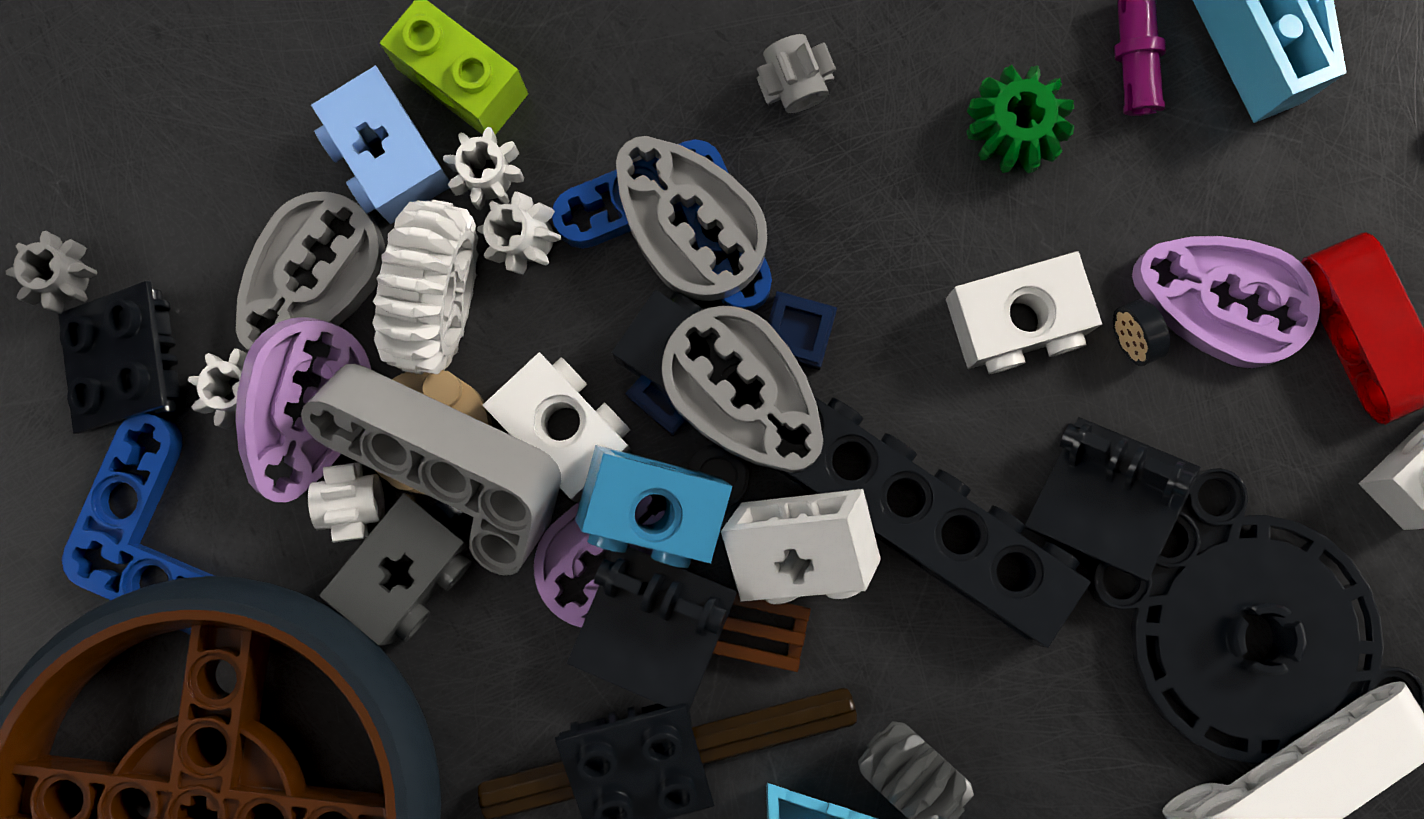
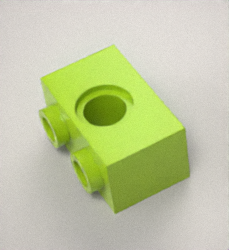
M414 0L380 41V45L398 71L482 135L487 127H491L496 135L528 96L519 70L427 0Z

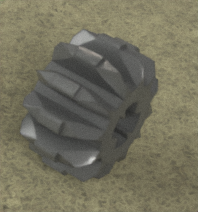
M892 721L882 733L879 731L866 745L868 749L858 760L863 776L909 819H958L965 811L963 807L974 796L971 783L908 725L902 722Z

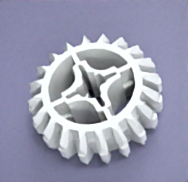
M417 200L416 202L410 201L395 218V226L388 233L386 251L381 254L380 274L376 277L378 281L377 294L373 300L376 305L375 316L372 322L376 330L374 342L381 361L387 362L388 365L400 368L405 372L420 375L423 372L439 374L452 362V357L458 352L460 338L464 337V327L473 297L474 281L477 276L475 273L476 261L479 255L476 251L478 241L475 231L476 224L467 209L453 207V203L432 200V202Z

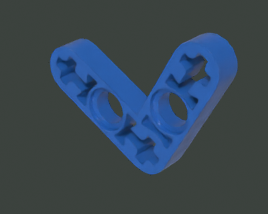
M694 139L679 143V145L708 158L728 173L721 155L708 142ZM654 157L648 162L643 159L633 162L635 173L632 178L634 180L641 175H645L651 181L655 180L665 190L660 184L655 164L659 160L658 158ZM617 169L566 190L559 195L553 205V210L555 211L552 216L554 227L557 233L561 235L562 240L572 247L581 249L593 247L631 231L619 195ZM610 191L614 210L620 219L610 222L608 211L605 210L590 218L592 228L588 231L580 232L576 224L565 226V222L573 218L572 207L582 204L587 212L602 208L605 205L600 194ZM681 202L673 206L675 213L682 211L686 223L694 230L695 244L698 250L701 247L707 246L713 251L715 257L733 254H726L718 242H713L705 237L701 229L702 226L697 219V211L700 208L697 203L689 208L683 206ZM765 257L757 273L761 280L754 283V295L744 298L743 293L739 291L732 296L720 299L724 306L739 307L753 312L764 305L769 297L772 283L770 268ZM728 258L719 265H716L712 270L717 275L725 270L733 274Z
M143 413L122 422L114 435L64 548L62 564L68 579L77 586L109 600L140 589L141 575L147 568L153 565L163 569L169 581L181 578L214 576L140 544L182 450L181 432L177 425L168 418ZM141 432H153V438L161 443L157 453H145V447L137 443ZM124 465L138 466L137 470L149 471L150 474L148 479H146L142 475L125 473L122 469ZM121 483H127L132 486L137 493L138 499L134 512L124 519L115 516L109 506L110 493ZM103 545L101 556L104 559L116 564L128 565L122 574L110 569L94 570L90 574L92 563L84 558L86 550L99 549ZM191 628L181 629V631L190 634Z

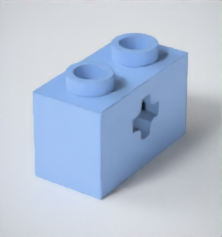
M376 65L311 104L323 124L314 132L335 163L344 158L355 176L346 181V184L365 213L368 214L376 209L392 224L410 201H429L450 188L448 186L449 178ZM381 140L385 153L374 158L375 155L371 146Z

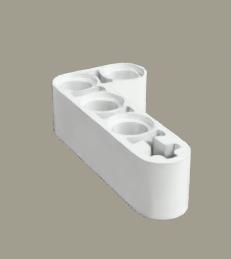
M1392 682L1380 686L1362 695L1230 785L1205 783L1195 786L1169 801L1163 808L1162 813L1166 819H1343L1424 763V712L1405 682Z

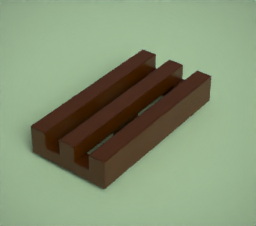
M737 593L733 605L795 618L792 630L728 617L723 629L789 643L787 655L718 640L713 654L798 672L811 608L790 603L770 604L766 600L741 601L739 593Z

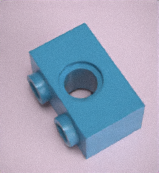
M595 445L575 521L581 532L589 534L587 542L602 549L625 553L629 543L653 549L652 559L671 566L689 568L691 559L711 564L732 486L718 476ZM652 494L664 496L666 510L659 521L650 525H642L636 522L635 510L638 503L644 497Z

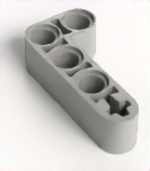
M346 364L341 367L303 406L301 411L302 422L308 433L316 441L474 517L469 538V549L478 563L490 572L499 575L517 573L551 523L561 484V472L551 456L537 447L358 364Z

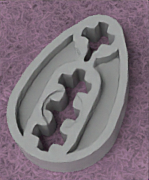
M649 136L635 137L626 142L619 150L616 159L619 195L630 230L643 256L659 278L673 291L687 298L701 301L727 298L745 288L760 270L767 246V225L762 209L755 198L725 170L708 158L679 144ZM640 156L648 162L654 157L658 158L659 160L655 164L660 184L665 190L655 180L651 181L645 175H641L634 180L632 178L635 173L633 159ZM681 202L687 208L695 203L700 206L697 211L698 222L706 230L713 229L715 226L721 229L718 234V244L726 254H731L735 250L742 253L739 258L738 266L741 271L739 274L734 276L731 272L725 270L717 275L712 271L716 266V257L713 251L707 246L701 247L698 251L691 247L695 243L696 238L694 230L689 224L684 222L677 227L671 224L675 220L673 208L675 204Z
M310 192L289 200L270 218L253 247L243 272L237 296L236 334L239 342L247 350L250 349L255 340L262 334L260 329L256 327L262 317L271 321L277 317L275 324L287 319L308 317L339 326L361 306L378 284L376 277L380 274L382 265L381 254L386 251L385 243L378 225L357 203L343 195L332 192ZM352 215L349 223L355 229L353 235L349 239L338 235L331 243L330 248L337 254L335 260L331 264L320 260L314 266L312 274L318 279L316 286L312 289L305 286L298 288L299 283L292 276L299 267L308 271L315 263L316 257L310 252L312 245L316 241L323 245L328 244L333 236H335L334 231L329 227L331 221L335 217L345 221ZM307 340L304 344V348L310 346L316 341Z
M716 306L693 314L676 328L664 351L662 376L667 395L677 412L703 436L726 451L756 465L790 473L803 471L813 465L821 453L824 442L817 403L802 368L790 348L773 327L762 317L749 310L734 306ZM696 332L704 338L710 333H714L718 337L714 344L716 354L725 361L734 355L740 359L741 363L737 367L738 377L747 385L756 379L763 384L759 392V398L763 405L756 410L749 404L743 405L740 409L734 407L731 402L736 396V391L731 383L723 380L717 385L713 384L709 380L714 372L711 362L704 356H700L694 361L687 357L691 351L689 335ZM768 417H772L781 427L785 426L792 432L799 427L806 429L809 435L804 442V446L809 451L808 455L801 459L798 454L792 452L785 458L782 457L776 450L781 443L780 435L777 433L778 428Z

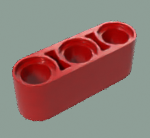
M1365 232L1304 257L1301 263L1312 276L1319 294V318L1365 411L1373 420L1379 424L1386 425L1424 408V328L1381 243L1373 235Z

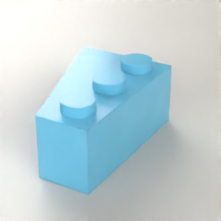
M1193 0L1253 123L1305 103L1346 74L1334 0Z

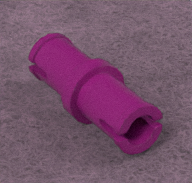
M1117 0L1120 42L1114 46L1115 60L1122 62L1124 114L1142 116L1157 113L1156 111H1163L1165 109V101L1163 100L1160 57L1166 54V41L1158 35L1156 0Z

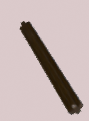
M839 688L692 727L702 764L705 765L853 726L857 723V712L850 691L847 688ZM562 761L483 781L478 786V802L485 819H499L575 799Z

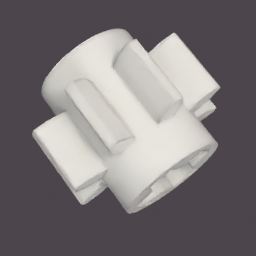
M491 127L485 129L482 137L469 139L462 132L458 134L461 145L456 155L443 156V161L447 167L459 173L448 183L455 196H458L470 189L471 202L477 210L483 208L486 199L498 198L502 203L508 204L509 198L506 191L509 189L511 182H524L521 170L516 166L508 165L519 155L514 142H507L498 147L496 135ZM486 160H492L495 169H484L482 177L476 178L473 169H483L486 165Z
M514 192L511 204L501 205L491 201L489 203L491 211L487 215L484 225L477 227V231L484 234L485 240L489 244L484 257L497 263L505 261L506 270L518 274L525 273L527 261L547 266L549 264L547 254L550 252L553 242L561 240V235L553 232L548 222L555 211L542 203L533 205L532 198L520 192Z
M234 348L230 354L229 362L223 361L221 358L210 353L206 354L205 360L208 366L201 371L199 376H190L188 378L190 383L197 386V392L200 397L191 406L192 409L204 414L216 410L214 425L225 429H230L234 423L237 391L240 382L235 383L231 389L229 381L232 378L240 380L244 360L247 355L246 352ZM233 390L235 398L231 401L225 399L224 397Z
M359 462L323 467L325 481L312 482L308 489V507L314 528L316 530L331 529L333 543L368 537L371 533L369 523L380 522L385 516L384 492L379 476L377 474L363 476L362 464Z

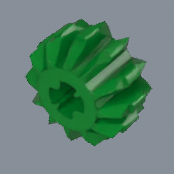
M1013 65L1004 68L1000 75V81L991 77L985 78L978 89L981 97L971 99L968 105V115L976 120L970 124L967 130L968 139L975 141L986 140L978 154L980 161H986L997 153L1002 156L1000 162L1002 173L1010 172L1017 159L1028 174L1038 169L1041 158L1054 162L1062 153L1060 142L1068 141L1074 132V125L1064 119L1074 109V100L1055 98V95L1062 86L1061 78L1050 80L1046 86L1038 82L1041 75L1038 65L1030 67L1024 79L1020 77ZM1013 112H1019L1024 115L1023 124L1027 128H1021L1016 125L1017 115Z

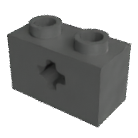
M403 493L319 596L379 646L395 643L398 638L407 642L429 617L431 612L424 606L439 587L445 591L450 590L471 565L472 561L466 557V554L470 551L469 538L457 528L446 525L432 508L418 496ZM413 560L414 563L408 570L410 576L415 579L413 584L395 585L394 583L400 575L394 568L395 563L411 562Z

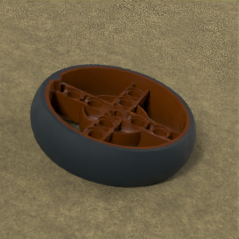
M205 576L157 583L121 595L87 612L57 633L21 669L0 699V819H210L208 811L199 809V802L206 798L207 809L217 811V819H262V809L265 803L276 806L281 811L284 819H327L328 813L331 811L341 813L347 819H440L441 816L440 775L434 743L425 716L412 689L396 665L378 644L332 608L299 592L271 583L240 577ZM191 628L178 716L172 717L148 731L133 745L120 763L49 755L57 731L70 706L83 687L97 672L112 659L143 640L163 633ZM271 639L291 648L312 662L346 696L360 717L372 742L380 767L384 794L306 785L302 768L290 747L273 730L260 723ZM222 660L231 664L236 672L237 682L231 693L222 690L216 681V669ZM211 727L218 729L227 741V752L223 760L213 756L207 747L206 737ZM70 781L76 783L83 793L84 803L81 810L77 809L68 797ZM135 788L143 791L150 801L148 818L141 816L133 806L132 795Z

